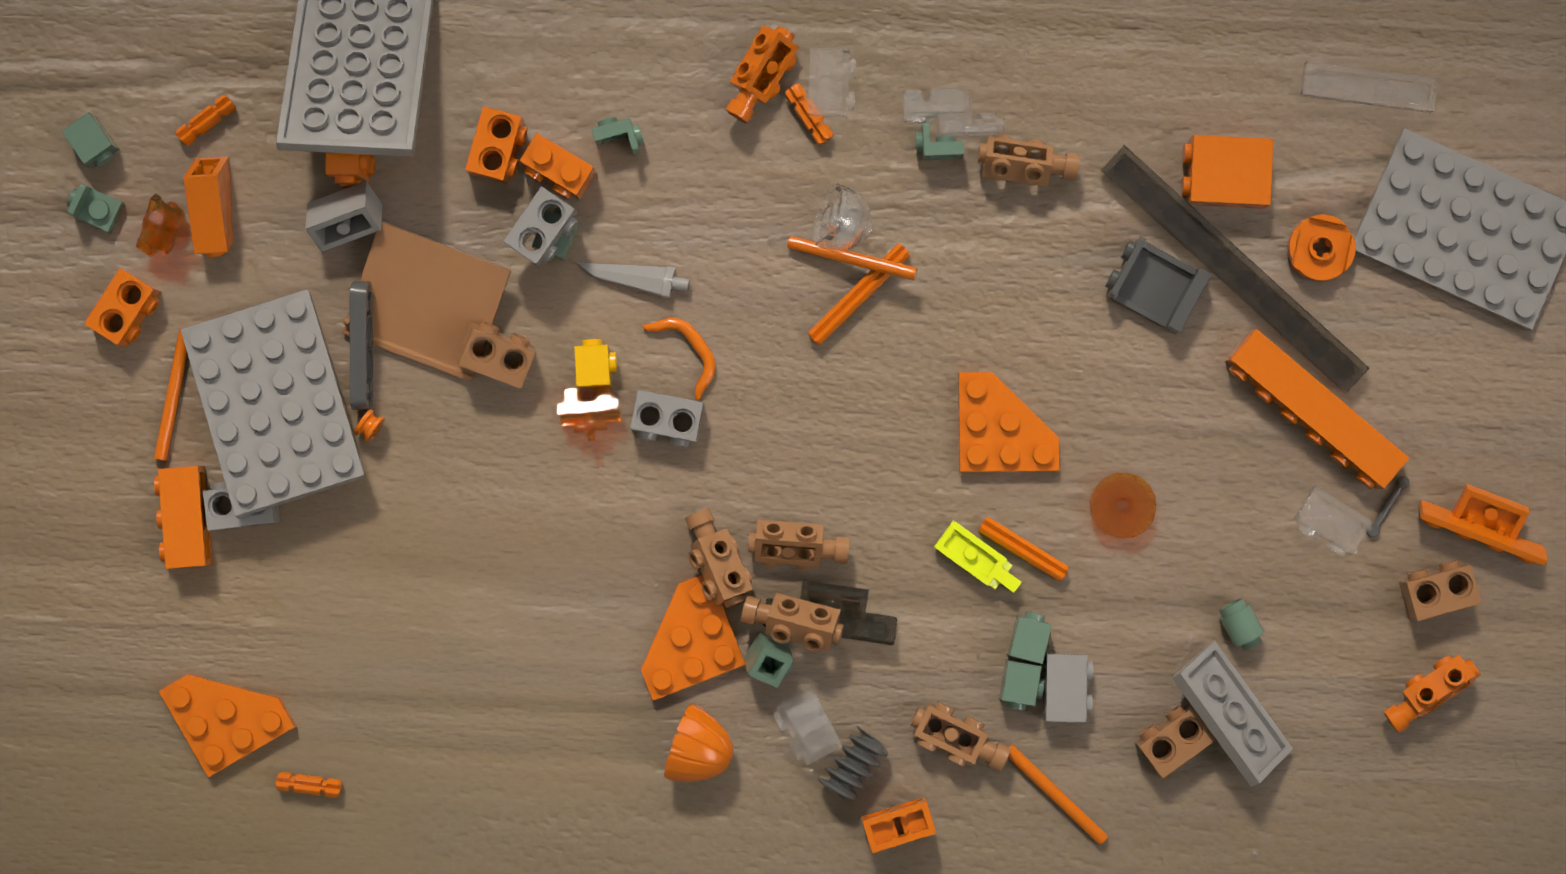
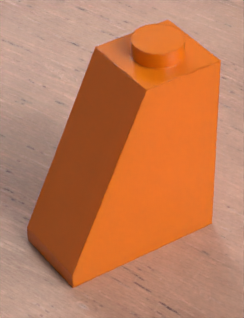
M229 156L196 158L183 177L194 254H205L206 257H219L228 252L233 243Z

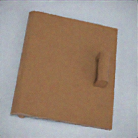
M382 221L381 230L375 234L360 281L371 282L373 289V345L472 382L476 372L458 366V353L471 322L480 325L481 321L493 324L511 270ZM350 311L348 317L344 319L345 326L342 330L343 334L349 336ZM482 339L475 342L473 350L477 353H483L487 340Z

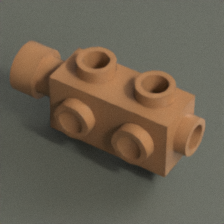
M1001 134L996 137L988 136L987 144L980 143L977 163H983L982 177L998 181L1006 180L1025 183L1030 186L1048 187L1050 174L1062 175V179L1076 181L1080 155L1066 153L1065 156L1053 154V146L1045 145L1041 140L1034 139L1024 142L1012 140L1010 136ZM999 145H1005L1007 147L1001 148L999 147ZM1032 150H1038L1040 152L1034 153L1032 152Z
M709 508L687 516L685 520L689 530L694 531L697 538L690 545L692 551L689 552V560L695 570L700 569L705 580L702 582V591L706 599L709 601L713 600L715 606L725 604L726 609L745 602L743 596L753 590L751 586L752 578L749 570L742 565L738 555L739 547L734 537L730 536L728 529L715 531L712 524L714 518ZM715 544L719 550V553L715 550ZM728 575L730 576L732 583L729 582Z
M757 520L756 533H749L748 552L754 553V562H761L769 568L777 567L779 564L794 565L799 570H809L812 567H820L821 559H833L834 563L847 564L849 537L836 536V540L823 539L824 525Z
M776 593L772 605L761 603L759 598L747 596L741 614V622L755 625L756 622L765 624V634L770 635L775 642L781 644L789 641L800 643L810 652L830 651L832 643H840L844 625L838 624L841 610Z
M938 701L935 706L927 703L924 710L921 708L917 709L910 725L915 727L913 734L919 737L918 745L935 752L937 747L948 751L947 759L964 767L967 761L975 764L977 758L988 763L987 767L998 772L1002 770L1011 748L999 742L994 744L987 741L986 739L989 734L983 730L985 724L969 716H966L965 721L953 716L955 711L953 708ZM933 719L941 722V727L937 731L929 729V722ZM962 734H968L971 737L970 743L966 746L959 744L958 740Z

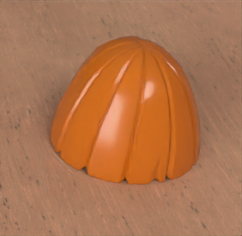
M691 703L677 728L679 734H675L669 751L670 754L667 758L666 770L664 772V777L669 780L693 782L714 778L728 768L733 758V742L726 729L703 708Z

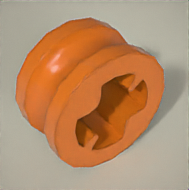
M372 409L366 412L354 430V434L357 436L362 434L366 442H370L385 421V418L382 416L376 417L374 415L375 411Z

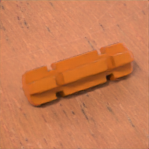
M795 84L787 89L785 97L790 104L794 103L796 106L794 107L795 112L807 130H812L811 136L818 145L824 144L833 137V132L828 124L824 125L822 123L824 118L810 98L806 99L807 93L802 85Z
M222 95L214 101L215 105H208L189 120L190 124H183L176 130L175 133L179 140L185 145H190L197 139L196 136L198 134L202 136L222 120L221 117L223 115L227 117L235 111L236 107L227 95Z
M280 772L276 777L275 786L279 791L289 792L292 789L294 793L317 796L325 794V797L337 798L341 794L342 781L333 778L324 780V777L303 774L293 776V773Z

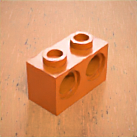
M483 106L466 164V172L470 175L507 185L509 177L514 178L519 163V159L515 158L518 145H524L528 127L524 126L525 121L523 118ZM500 123L511 125V132L506 138L501 139L494 135V130ZM493 154L500 155L502 157L501 166L496 170L486 169V159Z
M119 268L84 325L118 346L126 347L128 343L133 344L142 331L140 324L146 315L151 316L160 303L158 296L161 291L131 272ZM138 287L141 291V298L137 303L131 304L128 300V293L132 288ZM120 315L123 319V326L118 332H113L110 322L114 316Z
M925 797L861 816L872 853L936 834Z

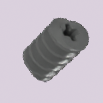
M859 726L857 728L862 734L861 737L852 734L849 736L854 744L853 748L845 745L841 747L846 757L835 756L833 758L838 765V769L830 767L825 769L831 777L830 780L818 779L820 783L843 799L856 800L857 795L853 787L864 789L865 787L860 777L872 778L873 776L868 765L879 768L881 763L876 754L885 757L889 754L879 740Z

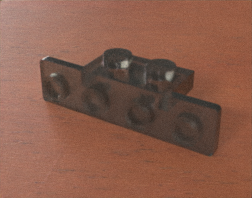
M803 580L800 599L841 610L838 623L844 625L841 638L894 645L897 618L866 613L868 589ZM766 599V604L772 605L774 599Z

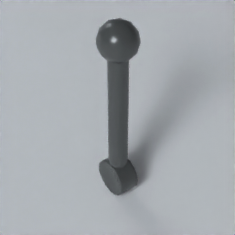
M1400 476L1397 479L1395 490L1375 522L1366 527V532L1369 536L1375 537L1380 534V524L1402 489L1409 486L1410 482L1406 476Z

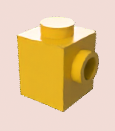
M602 339L582 340V346H574L576 386L578 388L612 386L611 372H617L616 352H610L609 345H602Z

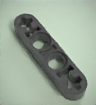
M353 281L350 287V405L352 410L368 411L371 409L373 402V289L371 282Z

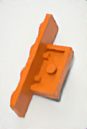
M1467 483L1452 511L1425 500H1421L1419 504L1420 518L1433 528L1440 529L1443 527L1454 531L1458 537L1464 540L1471 541L1475 539L1485 543L1493 551L1500 553L1503 551L1509 552L1527 564L1537 563L1545 566L1548 561L1544 546L1518 536L1530 514L1529 507Z

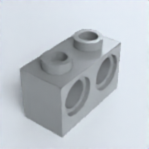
M541 186L503 242L540 268L543 262L549 264L559 249L556 243L562 234L567 237L576 226L578 220L574 217L577 211ZM550 207H558L562 212L560 220L554 224L547 223L544 220V214ZM532 234H538L542 237V246L537 251H528L525 247L526 239Z
M638 390L630 429L637 431V438L656 441L657 435L670 437L669 444L689 447L690 441L697 442L704 403ZM648 407L656 408L660 414L659 421L653 426L645 425L641 419L642 412ZM681 413L690 415L693 421L692 427L686 432H679L674 427V419Z
M225 482L213 483V490L203 491L207 531L280 523L278 506L240 518L235 516L232 507L228 514L223 515L218 509V502L224 496L230 499Z

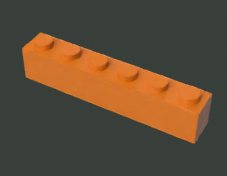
M1254 329L1250 331L1225 360L1231 366L1229 372L1242 382H1245L1247 379L1256 387L1254 393L1268 404L1273 401L1282 409L1279 413L1284 419L1293 425L1298 422L1307 430L1305 436L1319 447L1324 444L1332 451L1330 457L1340 466L1346 468L1349 465L1358 473L1356 479L1371 490L1373 487L1384 489L1410 459L1259 330Z

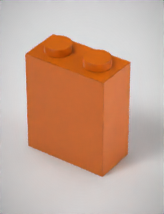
M1193 135L1189 139L1188 144L1184 143L1182 162L1187 163V176H1183L1181 180V196H1186V205L1265 209L1270 206L1274 139Z

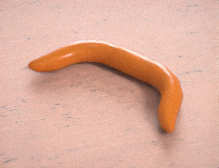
M669 317L644 324L642 327L649 332H661L670 329L681 332L703 361V373L696 384L694 393L696 400L699 401L714 378L716 369L714 355L697 330L683 319Z

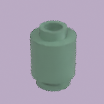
M1243 598L1237 599L1219 609L1222 615L1220 620L1235 647L1242 646L1244 650H1247L1262 641L1260 636L1265 631L1251 605L1246 604Z

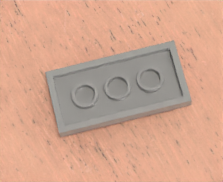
M1216 641L1206 645L1172 677L1250 787L1261 783L1292 751V746Z

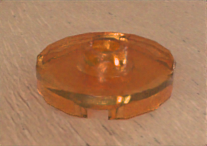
M1114 473L1103 478L1093 489L1089 501L1090 515L1095 525L1105 534L1116 538H1133L1143 533L1153 522L1156 511V496L1151 486L1140 476L1130 473ZM1120 499H1124L1128 503V508L1124 512L1119 511L1116 506Z

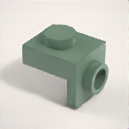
M616 117L606 118L597 122L598 127L591 128L597 146L629 137L633 154H641L639 145L644 144L640 126H633L630 118L617 121Z

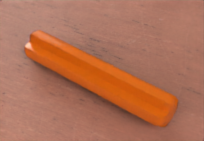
M986 517L979 527L980 533L1057 581H1061L1067 574L1069 567L992 518Z

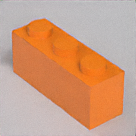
M205 466L158 469V476L154 478V491L156 496H160L161 509H158L156 513L157 526L163 532V542L159 544L160 561L165 562V569L213 565L210 531H207L203 491H207Z

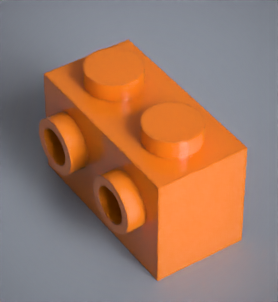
M538 133L535 134L519 160L525 167L523 172L538 182H541L544 178L554 184L552 188L554 192L568 200L571 195L580 200L596 174V170L592 165Z
M326 152L325 175L334 180L335 184H340L341 188L346 189L365 181L370 183V175L375 174L376 164L374 155Z

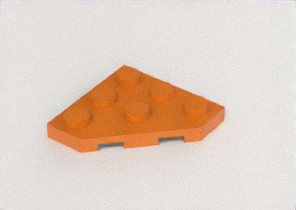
M993 372L958 373L959 472L1059 471V437Z
M702 575L678 584L641 668L652 701L745 665L743 655L723 604L715 606L713 600H707L703 594L702 582L705 580Z
M187 674L159 691L207 777H211L297 727L280 697L258 693L224 682L209 680L194 674Z

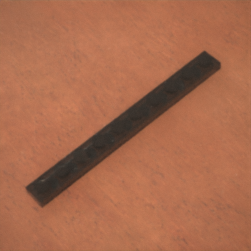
M1124 145L1102 168L1101 172L1344 393H1348L1370 369L1127 146Z

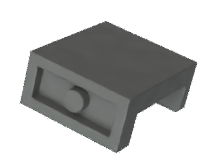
M1142 236L1135 242L1130 240L1120 257L1125 260L1120 271L1113 270L1105 284V287L1110 289L1106 298L1173 334L1180 333L1211 273L1202 268H1193L1147 243V239Z

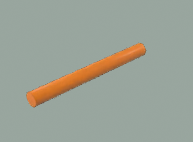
M790 236L787 244L788 249L913 281L917 275L918 268L795 236Z
M179 329L154 453V459L167 461L188 357L181 329Z
M1013 744L1008 746L1011 748L1008 759L1098 845H1101L1108 838V835Z

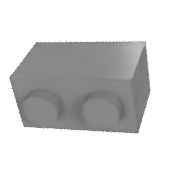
M367 181L307 203L305 229L322 252L381 230L382 203Z
M1045 653V682L1043 691V719L1045 721L1086 722V714H1092V694H1087V681L1093 680V662L1087 661L1088 655L1084 653Z

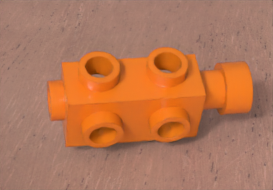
M764 25L761 27L730 80V83L740 91L735 99L731 98L725 111L728 114L748 124L754 114L752 109L756 102L759 101L766 104L769 99L774 98L780 90L778 82L785 71L794 67L797 60L795 53L799 47L792 42L795 37L794 34L780 26L776 30Z
M1459 654L1454 658L1448 655L1433 665L1435 669L1433 672L1425 677L1422 674H1418L1405 684L1407 689L1403 691L1405 701L1398 706L1393 704L1383 711L1395 731L1399 734L1409 727V722L1417 717L1420 719L1427 713L1434 711L1438 706L1475 683V679L1481 676V674L1470 659L1464 661ZM1452 678L1460 679L1459 682H1452L1450 680ZM1424 696L1432 697L1429 701L1422 700Z

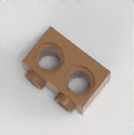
M481 321L480 325L471 322L457 356L458 366L521 389L536 353L533 345H530L531 340L516 333H512L511 337L499 333V327L485 321ZM483 339L491 343L490 349L485 353H477L473 350V345L478 340ZM515 351L522 355L521 360L515 365H508L504 362V357L509 352Z
M1452 560L1439 564L1440 570L1428 573L1427 569H1420L1407 573L1408 579L1400 581L1399 585L1409 619L1421 621L1481 604L1482 601L1471 564H1460L1459 560ZM1456 575L1460 578L1462 586L1459 592L1453 594L1449 589V581ZM1421 585H1426L1430 591V596L1424 603H1421L1417 598V590Z
M1180 704L1174 707L1165 715L1167 718L1165 722L1158 727L1152 724L1138 735L1141 739L1135 743L1162 779L1216 741V738L1193 706L1187 705L1183 707ZM1186 720H1192L1195 725L1194 733L1187 738L1181 737L1179 733L1180 725ZM1158 740H1165L1168 744V751L1162 757H1155L1152 753L1153 744Z

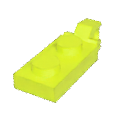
M954 520L934 546V548L982 583L994 589L999 584H1002L1015 593L1022 583L1008 572L1013 565L1004 556Z

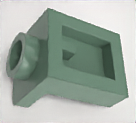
M922 123L921 132H915L916 152H922V161L962 159L964 143L963 141H956L955 136L936 137V142H930L929 123Z
M80 184L78 189L75 188L69 195L67 214L112 233L125 203L84 184Z

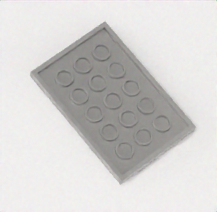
M298 0L276 140L278 150L414 157L434 0Z
M1404 128L1398 136L1355 232V253L1530 331L1535 325L1566 255V201Z
M308 289L181 329L230 501L237 518L366 477L313 299Z

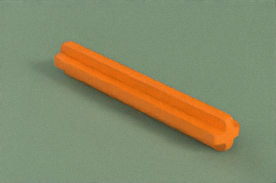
M899 243L882 259L903 264L910 257V253ZM870 270L809 331V337L816 344L821 345L891 275Z

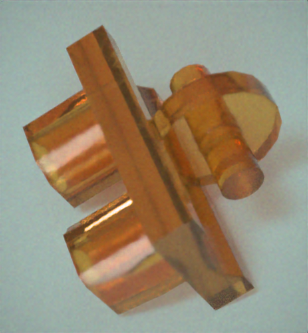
M156 193L150 198L146 215L143 218L140 237L136 244L139 250L153 257L159 250L167 255L173 249L178 229L185 219V213L177 203L172 201L165 203L161 196Z
M611 386L594 388L595 401L584 403L581 390H564L562 405H558L561 425H573L574 433L587 432L588 441H595V431L607 430V422L621 421L618 400L615 399Z

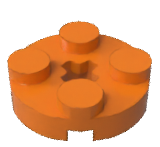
M1326 214L1315 215L1301 221L1292 230L1287 243V254L1291 268L1304 278L1317 282L1327 281L1340 276L1350 267L1356 252V243L1353 235L1345 227L1347 225L1339 218ZM1320 239L1325 240L1326 247H1330L1329 253H1323L1322 257L1317 256V252L1313 250V244L1319 243Z

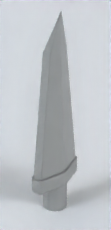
M577 263L594 278L661 296V298L670 299L672 290L688 292L690 279L674 277L675 267L671 266L655 267Z

